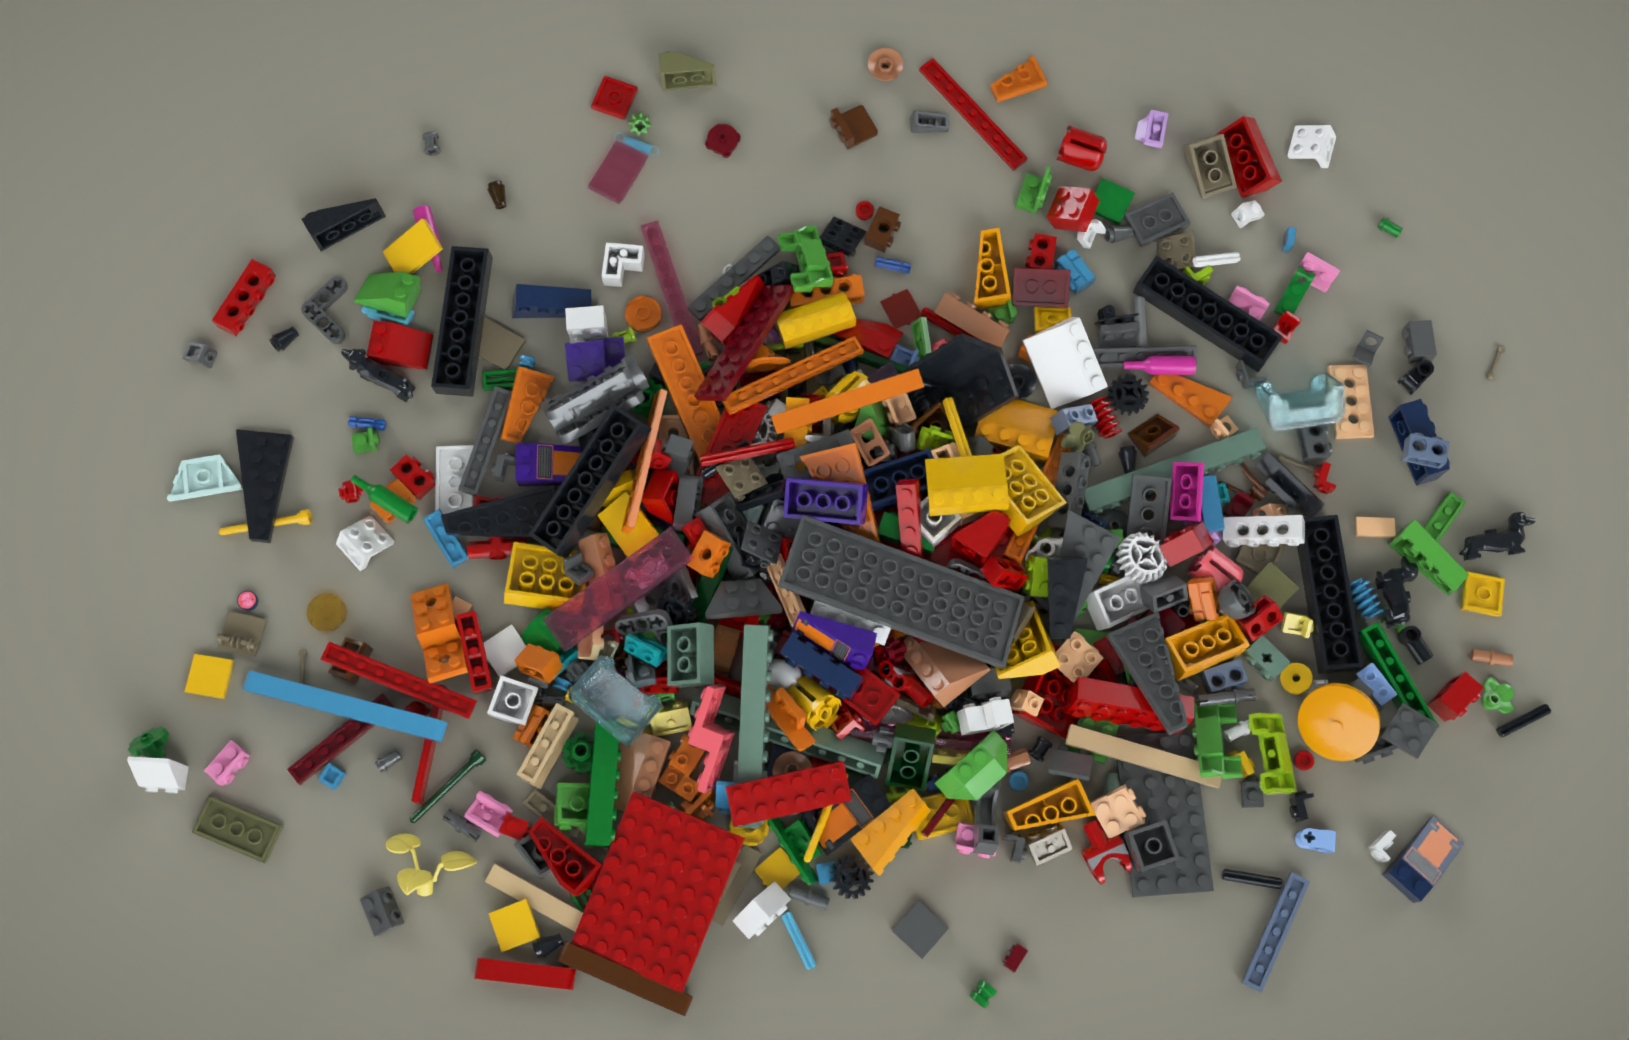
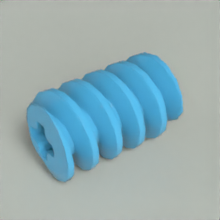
M1360 578L1350 583V589H1353L1351 595L1356 596L1353 603H1360L1356 609L1364 610L1360 616L1367 617L1366 620L1382 613L1385 607L1378 608L1382 603L1381 600L1374 601L1378 594L1370 593L1374 589V587H1367L1370 580Z

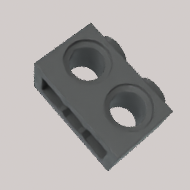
M1323 419L1300 422L1296 427L1304 464L1326 461L1332 454L1331 443H1328V429L1324 425ZM1309 429L1314 430L1317 435H1312ZM1314 447L1319 448L1321 453L1315 452Z

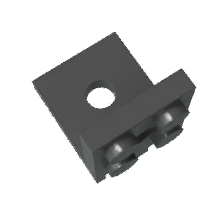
M684 561L675 564L663 576L644 589H640L638 583L624 588L633 613L658 610L657 605L660 603L658 600L666 592H671L672 590H675L676 593L682 591V596L688 595V601H694L698 597ZM645 597L652 601V605L646 602ZM638 619L640 624L646 622L643 619Z

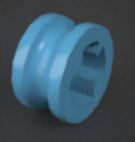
M525 355L520 356L521 362L518 363V367L521 366L534 370L533 364L536 363V359Z
M556 677V683L552 687L567 693L568 687L572 683Z

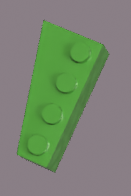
M1415 519L1402 528L1388 544L1400 556H1406L1410 563H1416L1419 572L1448 596L1454 593L1469 576L1465 569Z

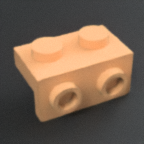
M907 393L881 401L883 407L887 406L889 410L887 417L890 424L894 423L895 427L901 426L902 423L909 424L917 421Z
M592 615L589 628L578 627V659L598 660L599 652L604 648V638H601L604 625L600 623V615Z

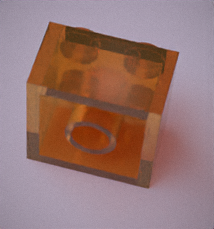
M719 624L717 629H714V671L729 675L741 630Z

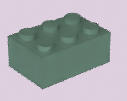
M698 622L667 626V686L685 688L714 685V625Z

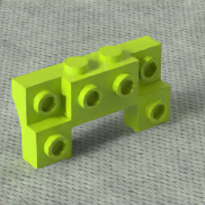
M1261 712L1250 714L1248 727L1253 735H1258L1259 747L1262 752L1263 768L1265 770V773L1260 774L1259 785L1264 794L1268 795L1296 793L1297 788L1282 714Z

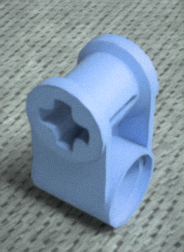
M1306 828L1296 833L1295 843L1300 848L1335 853L1336 832Z

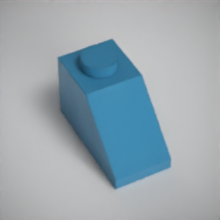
M716 782L715 807L720 810V813L730 814L725 786L737 783Z

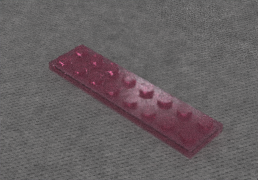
M669 527L542 620L566 652L690 563L694 558L673 528Z

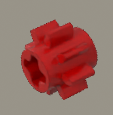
M351 480L343 482V488H338L339 497L342 500L345 499L346 503L358 502L360 500L359 496L364 495L363 489L352 483Z

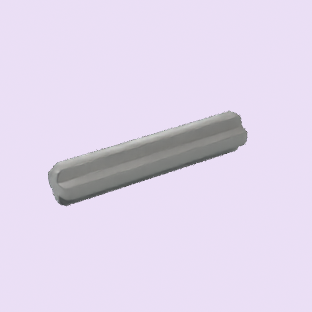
M1139 296L1134 299V313H1139L1135 317V322H1138L1139 327L1136 334V347H1147L1145 298Z

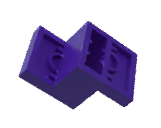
M624 336L565 343L569 382L585 381L591 375L597 376L604 372V368L609 365L614 367L621 363L620 359L626 357Z

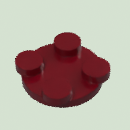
M717 124L708 132L705 146L707 149L721 154L724 158H729L740 142L741 136L732 126Z

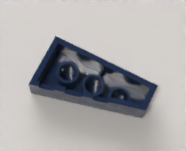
M793 632L780 651L786 659L785 663L793 668L798 666L802 669L801 673L810 679L812 677L819 680L818 684L828 690L831 687L836 691L834 694L839 698L851 700L864 681L863 678L840 662L836 663L835 659L825 652H819V649L810 642H803L800 640L799 635Z

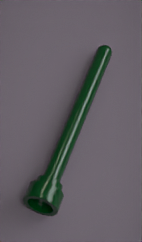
M475 749L470 754L469 761L410 817V822L416 823L473 767L482 765L487 759Z

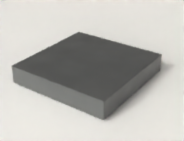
M918 901L892 932L923 959L949 928L924 904Z

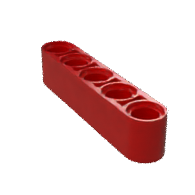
M477 958L474 979L573 990L576 969Z

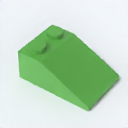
M405 272L369 274L356 295L354 303L407 318L421 294L420 277Z

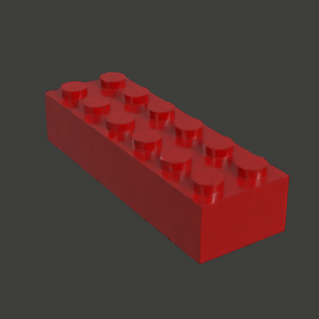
M1078 677L1067 691L1066 714H1072V716L1078 718L1089 717L1095 721H1111L1112 724H1128L1134 728L1145 727L1151 731H1166L1139 687ZM1179 694L1189 725L1194 720V697ZM1180 730V731H1178V732H1176V733H1174V734H1179V733H1181L1183 730Z

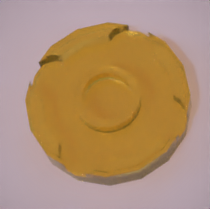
M324 593L311 600L306 614L312 627L321 632H331L338 629L344 623L347 610L341 598L334 594Z

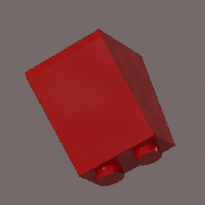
M993 510L955 533L952 537L950 549L982 568L1007 533L1011 519H1009L1006 513Z

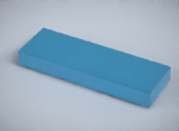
M1216 475L1203 476L1201 516L1208 532L1224 531L1225 529Z
M438 509L423 518L449 564L452 568H455L469 559L468 554L456 535H446L440 517L443 513Z

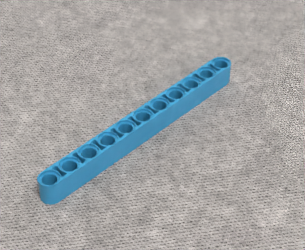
M248 670L242 690L438 742L443 741L448 725L447 722L250 670Z

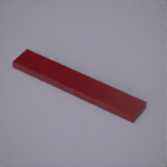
M383 693L372 701L373 703L395 708ZM349 719L287 769L299 785H302L375 725Z

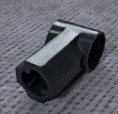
M1408 626L1403 628L1400 633L1398 632V641L1406 646L1418 665L1434 656L1422 639L1421 631L1418 627ZM1407 631L1412 634V640L1407 638Z

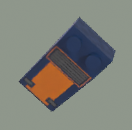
M1432 816L1382 875L1413 903L1421 902L1435 886L1464 843Z

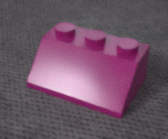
M1173 462L1170 520L1201 521L1204 463Z

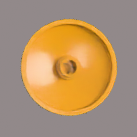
M1331 683L1314 689L1306 696L1298 712V728L1303 740L1314 752L1327 759L1336 761L1357 759L1365 755L1374 746L1380 733V716L1373 701L1361 690L1347 684Z

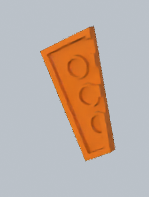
M521 366L517 368L501 432V440L515 444L521 442L532 418L553 382L554 376Z
M1154 375L1149 382L1150 386L1209 428L1233 398L1179 375Z

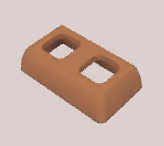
M867 419L850 430V434L854 442L857 443L858 449L868 466H874L890 456V451L872 419ZM872 430L875 436L874 439L864 443L861 437L862 434ZM880 446L883 450V455L873 459L870 451Z

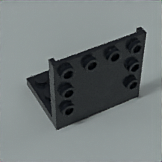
M963 333L956 335L948 343L940 345L937 350L926 354L923 359L910 364L903 371L906 373L919 369L924 384L940 388L944 399L952 397L963 430L1019 397L1002 347Z

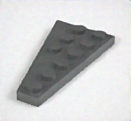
M1068 509L1060 557L1087 556L1088 558L1075 615L1076 619L1121 537ZM1048 616V621H1047V626H1046V629H1047L1048 632H1049V616Z
M1156 612L1109 633L1107 639L1170 736L1187 728L1188 721L1183 702L1180 700L1179 687L1175 681V672L1168 646L1163 636V627H1161L1159 621V612Z

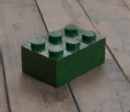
M896 723L886 773V785L925 791L935 745L936 730Z

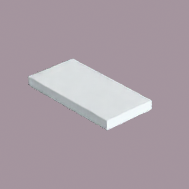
M474 445L436 446L435 511L440 509L443 514L473 506L474 496L458 491Z

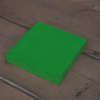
M1102 178L1095 191L1099 204L1094 214L1120 225L1135 193Z

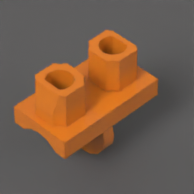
M713 790L706 793L698 791L696 796L699 798L694 803L685 800L681 804L684 812L702 820L707 815L713 818L715 815L711 811L715 807L713 802L716 800V794Z

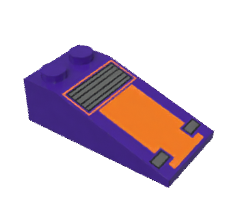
M516 443L515 480L518 486H560L581 455L580 446Z
M799 611L792 627V632H795L806 641L854 670L865 669L873 654L877 637L876 632Z

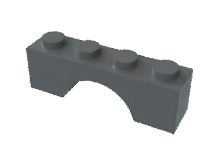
M1000 780L978 800H974L973 853L994 855L999 846V826L996 825L995 814Z

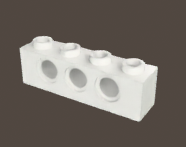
M1303 515L1223 517L1225 527L1223 541L1229 547H1239L1240 545L1258 547L1259 544H1267L1272 547L1279 546V544L1298 546L1305 542V521ZM1263 529L1268 530V532L1265 535L1259 534V532ZM1288 529L1286 534H1279L1280 530ZM1242 530H1249L1246 535H1239Z

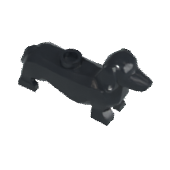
M364 349L341 350L342 356L349 362V369L356 370L361 378L392 391L397 395L398 399L404 402L413 398V391L416 387L405 377L365 357L366 351Z
M1514 512L1508 518V528L1506 531L1496 532V529L1485 530L1484 534L1469 536L1465 538L1464 549L1459 554L1464 555V561L1481 558V554L1478 553L1479 551L1496 553L1508 551V555L1524 553L1526 551L1521 547L1525 540L1524 526L1534 524L1536 519L1526 517L1523 512Z
M1403 556L1401 559V568L1389 569L1385 574H1382L1380 571L1376 572L1377 589H1383V597L1390 609H1386L1387 617L1384 618L1386 628L1397 627L1410 620L1409 603H1411V595L1409 591H1405L1404 583L1415 580L1419 569L1417 564L1410 563L1406 556Z

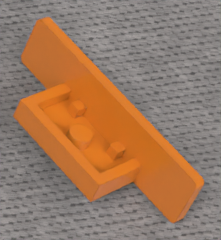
M768 684V690H771V701L767 702V710H770L771 718L799 752L815 744V739L804 727L806 721L805 710L796 704L792 694L783 687L775 691Z

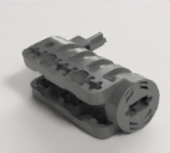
M632 354L620 359L621 363L614 367L609 365L604 368L603 373L597 376H589L586 378L587 381L579 386L577 384L571 386L570 391L560 395L559 393L550 399L548 396L544 398L545 401L540 405L563 444L572 442L599 427L613 404L627 411L644 401L645 397L642 391L650 386Z

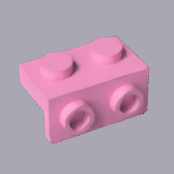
M479 791L476 800L467 810L464 818L494 836L499 837L501 833L498 831L505 814L513 815V810L507 804L495 800L490 794Z

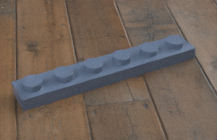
M1293 872L1289 873L1241 981L1242 984L1259 993L1262 992L1310 881Z

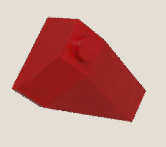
M856 318V326L831 335L837 336L841 341L855 336L863 350L890 359L903 332L885 323Z
M541 817L528 833L558 883L576 897L596 883L602 865Z

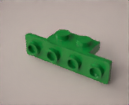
M780 817L767 820L769 828L779 838V844L789 854L791 863L799 870L801 879L809 886L817 882L819 879L809 865V862L804 861V855L812 835L802 818L787 828ZM818 844L812 860L823 853Z

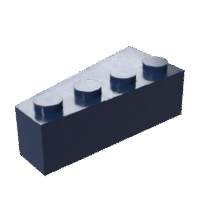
M516 284L513 295L512 318H566L565 308L591 306V289Z

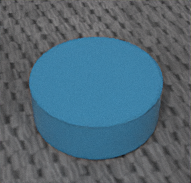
M1016 771L1010 775L1008 784L1012 790L1021 792L1027 788L1029 779L1024 772Z

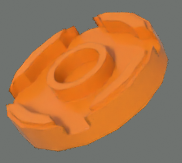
M638 296L628 302L624 315L627 324L633 330L645 333L652 331L659 325L662 311L655 299L647 296Z

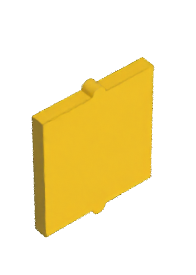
M781 847L754 869L756 874L762 879L763 885L768 887L775 881L782 890L800 874L797 867L791 863L789 856Z

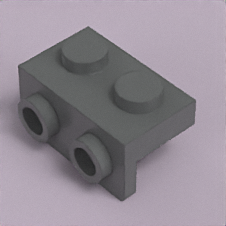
M389 886L376 889L360 899L374 937L385 933L393 927L404 924L394 894Z

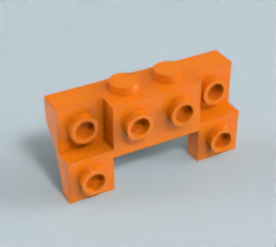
M684 733L679 741L680 747L677 751L673 750L668 758L670 761L658 783L692 803L698 793L699 784L691 779V776L708 751L688 744L690 738L688 734Z

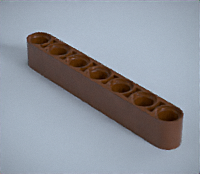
M564 941L556 959L563 964L683 1016H686L693 996L680 993L641 976L633 970L567 941Z

